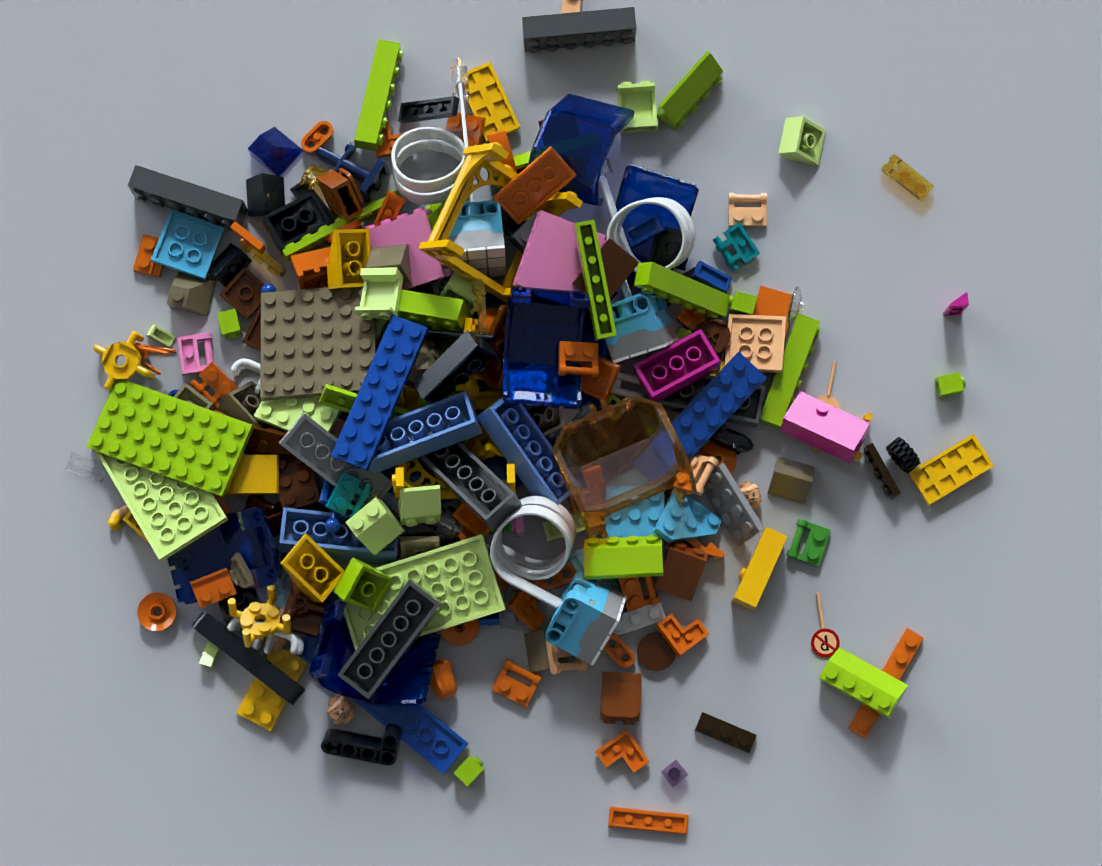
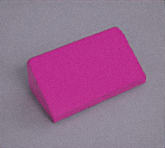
M964 293L950 303L943 312V316L961 315L969 306L968 293Z

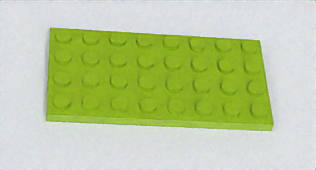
M121 379L115 381L86 448L224 498L254 426Z

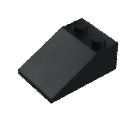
M313 191L263 216V225L281 255H283L282 250L287 244L291 242L297 243L304 235L309 233L312 235L318 232L317 230L320 227L331 225L330 219Z

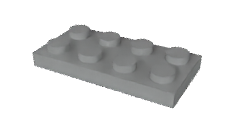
M722 463L715 467L703 489L733 538L740 546L765 528L725 464Z

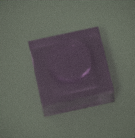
M677 760L661 771L672 787L688 776Z

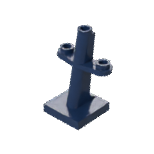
M349 142L346 145L345 153L342 157L320 146L316 156L335 167L334 171L337 173L338 169L343 168L353 178L362 182L359 191L363 200L367 203L372 201L369 194L373 189L377 192L382 186L379 180L382 174L389 175L386 162L378 158L371 171L349 161L357 149L354 142Z

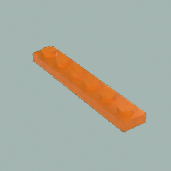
M906 628L882 671L900 680L924 638ZM861 705L848 729L866 739L880 714Z

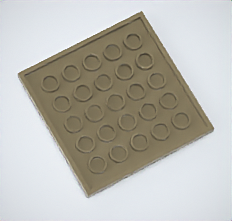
M326 287L261 293L260 398L262 401L321 396L326 384L354 393L359 392L377 351L376 318L363 320L355 312V307H360L363 287L328 289Z

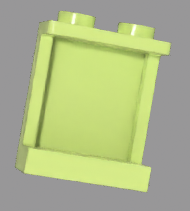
M641 81L637 84L623 82L621 85H618L620 134L658 131L655 83Z
M397 267L361 268L360 276L364 279L360 307H355V312L363 320H371L372 318L389 320L392 315L397 316L404 278L403 274Z

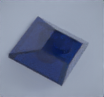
M273 127L260 134L249 146L248 151L254 159L271 173L281 176L303 152V149L276 127Z

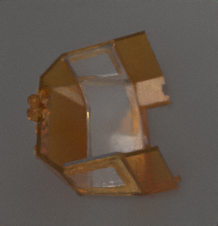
M639 396L628 397L615 405L607 406L603 399L600 401L603 410L598 412L593 404L589 405L591 413L582 419L571 421L563 426L552 449L559 472L588 537H595L597 534H601L603 538H609L601 518L672 488L680 506L685 503L684 498L688 494L693 495L697 491L691 462L662 404Z

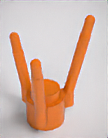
M138 342L134 344L142 356L141 364L158 375L161 372L143 359H147L150 352L168 355L169 352H176L175 349L151 346Z

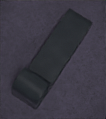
M388 724L385 727L382 738L338 729H328L322 740L321 749L330 755L390 766L396 762L402 729L397 724Z

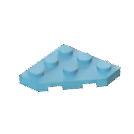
M676 487L672 491L653 532L668 543L683 539L686 541L699 537L708 538L713 537L717 533L722 519Z

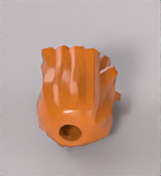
M444 659L436 660L433 665L429 662L425 668L431 689L439 699L454 696L457 692V684L452 672L453 665Z

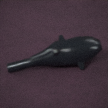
M726 425L721 426L709 438L712 442L726 450L736 452V455L748 452L754 447L752 441L746 435L728 429Z

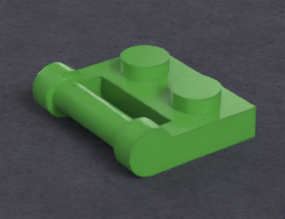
M797 519V529L786 556L819 567L831 530L802 519ZM804 529H808L810 531L803 553L800 554L797 551Z

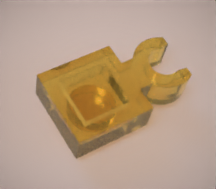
M312 164L304 171L300 185L307 183L309 184L308 189L312 190L315 184L319 186L316 177L327 171Z

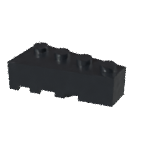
M466 330L419 376L413 385L422 399L432 404L454 392L455 386L468 382L470 380L469 376L476 371L482 372L486 369L485 365L492 360L495 362L500 358L489 342Z

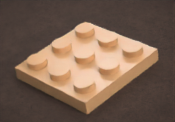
M729 314L728 328L731 333V343L726 350L725 365L740 352L760 372L782 373L787 318L785 316Z

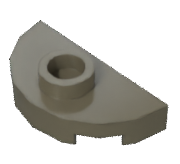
M235 553L231 559V570H229L231 580L235 585L242 588L257 586L241 553Z

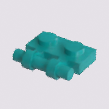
M740 222L723 233L727 238L725 241L722 242L719 236L713 239L716 250L721 252L726 260L724 262L727 266H730L732 271L739 268L735 262L739 258L745 264L760 254ZM729 244H731L736 252L733 256L726 248Z
M342 472L325 507L342 515H345L347 509L352 511L349 516L351 518L363 508L366 499L370 498V491L373 486L366 483L362 490L358 488L362 480ZM355 493H357L360 496L356 504L353 505L351 504V501Z

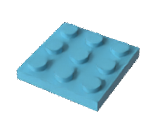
M171 209L152 255L151 262L206 280L225 228Z
M606 486L605 538L612 536L620 538L632 535L637 537L657 535L653 530L664 509V487Z

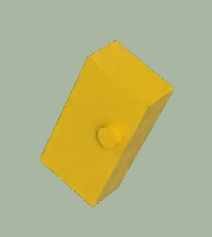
M768 527L763 530L747 567H742L738 578L741 580L731 600L732 602L751 611L756 608L788 536Z

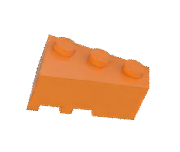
M331 247L290 256L292 269L300 289L328 279L327 267Z

